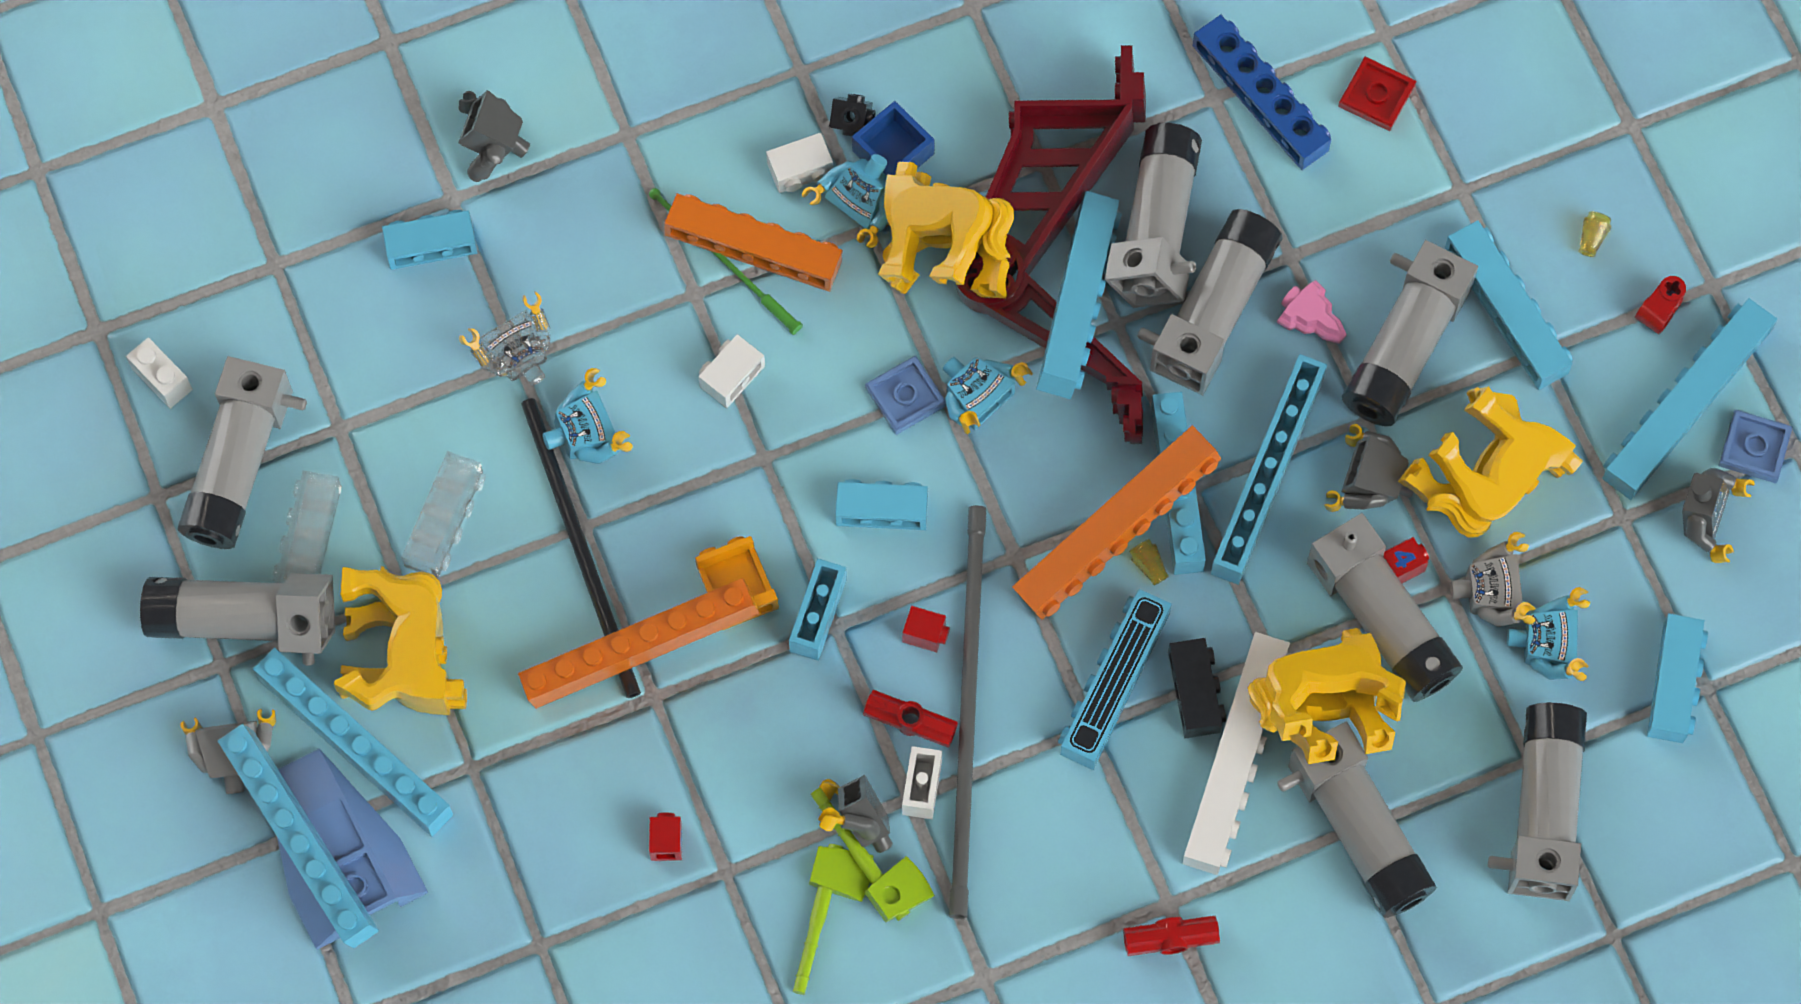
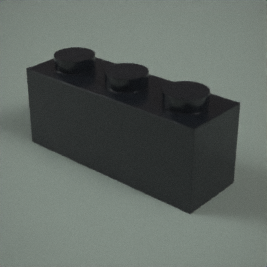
M1206 638L1169 643L1168 656L1184 739L1221 733L1222 723L1226 722V712L1224 704H1218L1217 694L1221 693L1218 675L1213 676L1211 665H1215L1213 648L1207 647Z

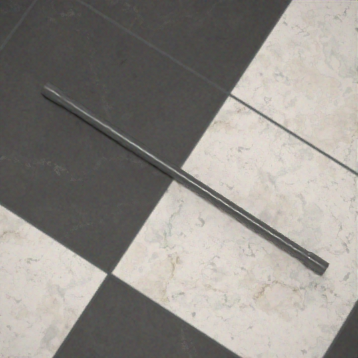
M978 505L968 508L967 533L969 540L954 853L949 917L953 919H965L968 916L969 891L967 883L983 540L986 530V507Z

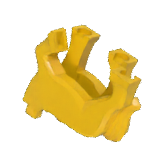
M898 162L895 175H887L884 208L886 219L891 227L892 241L883 251L882 256L885 263L882 264L878 275L887 282H890L891 287L902 294H906L920 276L914 270L916 253L927 247L951 248L946 259L941 264L933 267L929 277L938 284H946L947 279L956 282V285H964L967 270L975 258L976 252H978L983 259V269L974 280L970 290L980 297L1006 298L1005 282L1009 269V262L1006 258H1010V254L1006 250L1005 243L1007 233L1014 220V209L1011 204L1000 198L987 199L975 190L950 187L943 183H933V186H929L931 181L930 175L924 172H917L918 166L913 162Z
M1489 386L1483 388L1476 387L1467 391L1470 403L1465 407L1464 411L1475 417L1495 434L1494 440L1479 456L1474 469L1471 470L1464 463L1459 453V440L1454 432L1445 433L1441 438L1442 445L1436 450L1433 449L1428 456L1439 465L1446 480L1450 483L1442 484L1437 482L1433 478L1429 465L1423 457L1415 459L1398 480L1399 483L1411 489L1423 502L1427 503V511L1444 513L1449 517L1457 531L1468 538L1479 537L1490 528L1492 521L1502 518L1510 512L1525 493L1529 494L1536 488L1539 483L1537 478L1543 471L1548 470L1556 478H1559L1565 473L1572 475L1583 462L1573 452L1576 445L1552 427L1538 422L1523 421L1516 398L1510 394L1492 392Z
M381 566L380 570H355L342 567L341 597L343 602L355 600L365 594H373L381 600V602H374L362 607H345L346 627L343 629L345 640L357 639L366 629L376 626H388L392 630L388 641V665L386 668H361L341 665L340 674H342V677L334 680L336 691L340 694L341 698L349 697L371 711L380 708L394 698L403 706L422 713L450 715V709H466L467 689L464 688L463 679H448L446 671L441 668V664H446L447 646H444L443 620L439 604L442 597V587L439 580L433 574L426 572L410 573L404 576L394 575L386 570L384 566Z
M1359 628L1344 630L1341 636L1342 643L1336 646L1301 651L1277 658L1268 666L1265 678L1254 679L1247 687L1250 703L1261 714L1260 726L1273 733L1278 731L1282 741L1291 740L1303 750L1308 764L1335 760L1338 741L1332 735L1318 730L1312 724L1313 721H1332L1350 718L1362 738L1365 754L1392 750L1395 731L1382 719L1378 711L1395 721H1400L1406 682L1403 678L1387 671L1381 666L1380 652L1371 633L1362 634Z

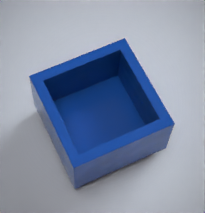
M893 101L852 136V151L860 159L863 158L867 161L870 160L873 154L884 157L887 160V165L883 173L895 175L898 162H913L919 168L935 154V139L896 101Z

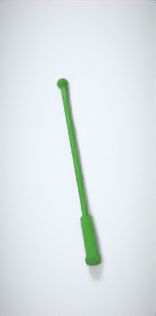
M657 188L651 189L649 192L650 198L657 200L670 211L671 205L661 196L660 191ZM712 252L761 298V303L789 329L792 335H795L803 327L800 321H797L773 297L769 294H764L724 255Z

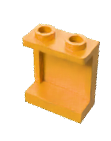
M743 536L735 537L728 541L727 545L717 549L716 547L707 548L701 551L699 556L695 557L696 567L707 593L741 578L749 586L760 614L730 627L779 609L778 598L774 588L772 589L751 536L746 538Z

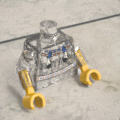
M536 291L534 293L537 301L534 304H528L525 295L522 298L524 305L531 309L530 315L525 310L481 337L478 331L468 328L469 332L473 335V339L469 343L463 335L459 336V341L462 345L471 347V354L483 370L499 377L507 376L511 381H515L524 375L532 386L540 383L545 378V374L539 366L547 361L546 352L550 348V326L544 310L539 308L542 299Z

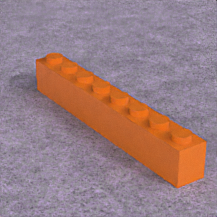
M1192 425L1014 584L1012 588L1041 620L1046 616H1052L1060 608V603L1068 596L1071 597L1077 594L1089 577L1098 575L1104 569L1105 563L1109 559L1123 553L1128 546V542L1136 535L1144 534L1157 516L1166 514L1172 508L1173 502L1181 495L1191 492L1196 485V481L1204 474L1212 473L1221 460L1220 455Z
M741 578L518 673L528 701L537 709L760 613L749 586Z

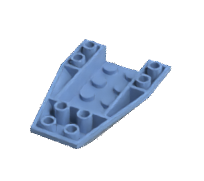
M320 748L278 769L369 915L397 901L400 907L428 893L400 837ZM277 837L289 896L316 950L340 937Z

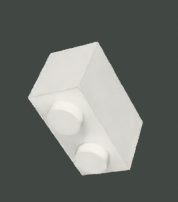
M821 133L766 151L767 164L779 193L784 191L794 192L803 185L813 181L817 183L833 168L832 158Z
M738 334L731 341L728 339L722 344L718 350L719 355L712 362L707 361L700 369L698 376L700 388L725 408L731 405L765 367L764 355Z
M149 337L126 356L131 369L170 409L193 390L187 376Z
M911 747L902 802V815L933 820L942 764L941 750Z

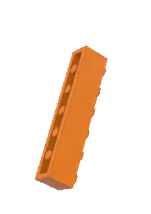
M676 194L664 223L665 236L828 292L831 291L842 263L843 250L831 242L825 241L821 243L811 239L804 233H792L783 230L778 224H766L757 221L749 214H737L728 211L726 207L720 204H707L690 194L685 196Z

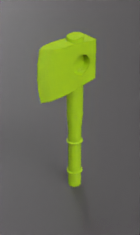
M820 787L810 794L819 806L818 809H821L822 812L828 807L835 809L830 802L831 799L827 798ZM840 824L835 825L834 829L838 836L841 837L852 857L872 884L864 893L885 923L894 918L900 921L910 913L909 910L935 896L922 872L907 856L883 874L851 830L841 828Z
M840 845L818 846L809 885L817 887V892L810 915L809 929L806 941L804 942L798 972L795 975L796 980L793 992L796 994L805 995L816 948L818 947L819 936L826 919L832 893L862 902L865 896L864 892L870 883L850 851Z

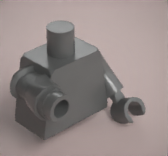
M488 90L479 98H476V94L472 91H467L463 94V99L459 100L458 108L460 112L468 114L458 143L479 153L470 164L467 174L474 182H480L483 179L489 178L495 166L502 163L508 153L512 152L522 158L527 153L530 143L518 136L523 121L510 108L506 100L497 98Z

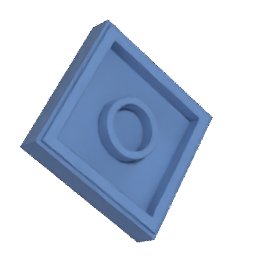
M916 355L865 384L867 392L896 435L946 407L945 399Z
M1734 410L1718 466L1777 483L1793 426Z

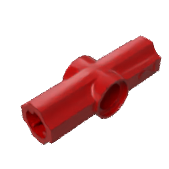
M872 690L863 712V716L895 727L904 735H916L947 748L952 743L958 726L957 721L923 709L917 702H905L876 690ZM911 713L918 716L919 719L913 724H908L904 722L903 717Z
M1216 915L1183 920L1181 917H1169L1158 920L1155 924L1123 929L1127 956L1155 952L1171 955L1184 952L1190 947L1220 943Z

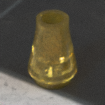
M1594 211L1589 212L1588 217H1584L1579 253L1588 257L1596 256L1599 247L1612 228L1610 217Z
M1150 539L1145 540L1129 551L1132 556L1130 560L1148 577L1154 586L1169 577L1157 545L1152 544Z

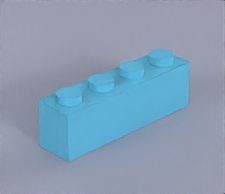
M1668 613L1664 621L1647 737L1684 743L1688 734L1693 735L1696 717L1691 716L1692 705L1697 706L1700 688L1695 687L1696 677L1701 678L1704 667V660L1699 659L1700 650L1705 649L1708 639V631L1703 630L1705 620Z

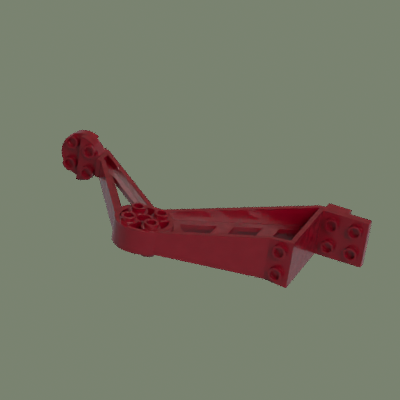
M1121 45V56H1115V99L1014 101V111H1009L1011 138L986 198L1004 199L1011 204L1014 211L1048 212L1025 244L1012 235L1007 234L1005 247L1010 254V258H1006L1009 262L1005 282L1006 298L980 297L970 290L974 280L983 269V259L978 252H976L975 258L967 270L964 285H956L960 299L970 309L993 317L1045 349L1050 331L1022 316L1019 312L1032 300L1053 320L1057 301L1029 275L1080 206L1085 191L1090 192L1132 134L1134 123L1146 122L1144 72H1135L1132 45ZM1034 129H1104L1092 148L1031 149ZM1023 167H1078L1061 192H1012ZM1018 270L1017 278H1016V281H1015L1012 276H1013V275L1016 273V271ZM1093 336L1092 342H1087L1085 347L1090 349L1086 366L1081 365L1080 369L1104 382L1107 390H1111L1113 414H1118L1119 424H1123L1124 441L1130 442V444H1142V381Z

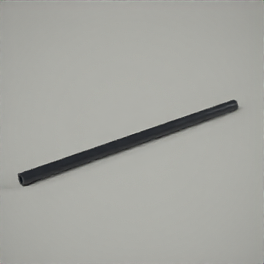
M530 398L523 401L521 405L603 634L607 636L618 631L554 450H548L544 443L542 434L547 431L536 400ZM632 668L618 674L626 698H634L641 694Z

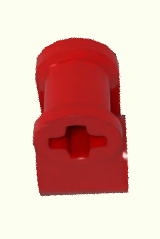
M1677 276L1664 278L1652 295L1644 301L1634 318L1659 335L1681 306L1686 293L1685 282ZM1671 291H1674L1675 293L1671 296L1668 295Z

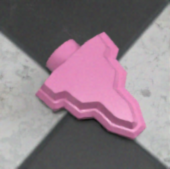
M1316 280L1307 285L1303 290L1298 286H1294L1282 300L1281 305L1285 307V310L1278 318L1277 323L1289 331L1297 329L1303 334L1315 333L1323 340L1338 344L1347 335L1341 321L1332 314V303L1325 297L1326 290Z

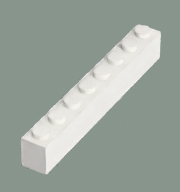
M1258 632L1254 633L1185 851L1183 865L1218 875L1220 866L1227 867L1232 850L1226 847L1229 838L1236 839L1241 823L1235 820L1238 809L1245 810L1250 793L1244 792L1247 781L1253 783L1258 765L1253 764L1256 753L1262 755L1267 737L1262 736L1264 728L1259 724L1261 714L1250 703L1247 687L1254 679L1265 678L1268 666L1274 660L1291 654L1288 653L1290 642Z

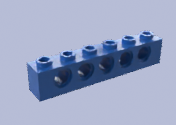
M1220 14L1194 33L1192 46L1301 170H1304L1329 152L1331 135L1328 129L1322 124L1319 125L1312 118L1310 109L1304 103L1300 104L1296 100L1290 86L1285 82L1281 83L1276 77L1273 67L1268 62H1263L1259 58L1253 44L1249 41H1244L1239 35L1238 28L1232 21H1227ZM1229 46L1233 51L1226 52L1221 47ZM1248 67L1252 71L1245 73L1240 71L1239 68ZM1267 88L1270 92L1260 93L1257 89ZM1282 108L1289 113L1279 114L1275 110ZM1301 129L1307 134L1301 136L1297 135L1294 131Z

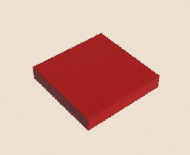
M1365 56L1339 101L1338 107L1391 131L1417 81Z

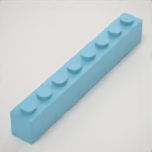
M1085 191L1078 211L1036 390L1071 399L1074 389H1081L1085 372L1080 371L1081 365L1086 366L1090 354V349L1085 347L1087 342H1092L1096 326L1091 325L1092 319H1097L1101 303L1096 302L1097 296L1102 297L1106 281L1101 278L1102 274H1106L1109 258L1107 257V252H1110L1111 243H1115L1117 235L1112 234L1113 229H1118L1122 213L1117 212L1120 200Z
M1748 298L1743 306L1738 303L1727 317L1730 319L1725 327L1721 324L1717 327L1710 337L1713 342L1708 348L1702 346L1692 359L1695 361L1690 369L1684 367L1675 379V382L1678 384L1672 391L1667 388L1657 400V403L1660 404L1654 412L1650 409L1646 412L1639 422L1642 427L1637 433L1631 431L1621 443V446L1624 447L1618 455L1613 452L1604 463L1603 467L1606 468L1602 479L1629 500L1633 499L1773 330L1778 319L1750 298Z
M1299 354L1213 561L1211 575L1237 585L1240 584L1325 377L1327 364Z
M275 647L253 668L257 679L431 837L453 816L451 807L445 800Z
M242 723L219 739L218 743L343 943L354 949L379 932L376 924L256 733Z

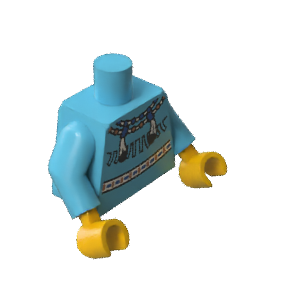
M873 154L869 161L862 158L856 162L847 161L833 167L817 181L818 186L815 188H805L802 192V197L804 198L814 191L816 198L809 203L813 206L820 203L821 194L826 192L825 198L865 228L857 234V241L862 243L865 237L870 235V241L866 246L873 248L878 243L876 234L882 232L888 223L884 208L887 175L883 173L887 160L878 154Z
M955 357L951 358L943 367V371L952 378L947 383V395L945 397L950 419L962 426L965 434L970 433L969 426L976 430L1015 394L1014 381L1016 380L1020 386H1024L1026 381L1023 376L1026 374L1032 375V371L1024 362L1011 365L987 359L983 361L976 357L964 366Z
M588 369L585 373V381L578 384L557 408L554 420L556 429L542 434L548 450L563 445L570 459H579L580 461L600 464L617 455L619 449L623 452L632 450L633 445L631 443L625 442L622 444L624 439L630 437V434L625 431L615 432L598 391H593L592 389L593 387H603L606 384V378L600 377L594 382V376L599 373V369Z
M1576 587L1571 591L1570 596L1566 595L1552 600L1535 609L1532 614H1529L1535 618L1533 624L1525 623V629H1508L1507 646L1523 647L1524 663L1531 665L1532 669L1549 680L1570 679L1574 676L1578 681H1585L1587 676L1583 672H1578V670L1583 667L1588 668L1589 665L1584 660L1577 658L1578 610H1575L1574 607L1575 605L1582 609L1589 607L1590 602L1588 600H1581L1579 602L1580 596L1587 594L1588 591L1584 588Z

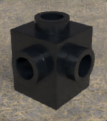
M848 94L847 98H834L829 128L843 130V135L852 137L876 116V111L872 110L873 102L865 101V96L858 94Z

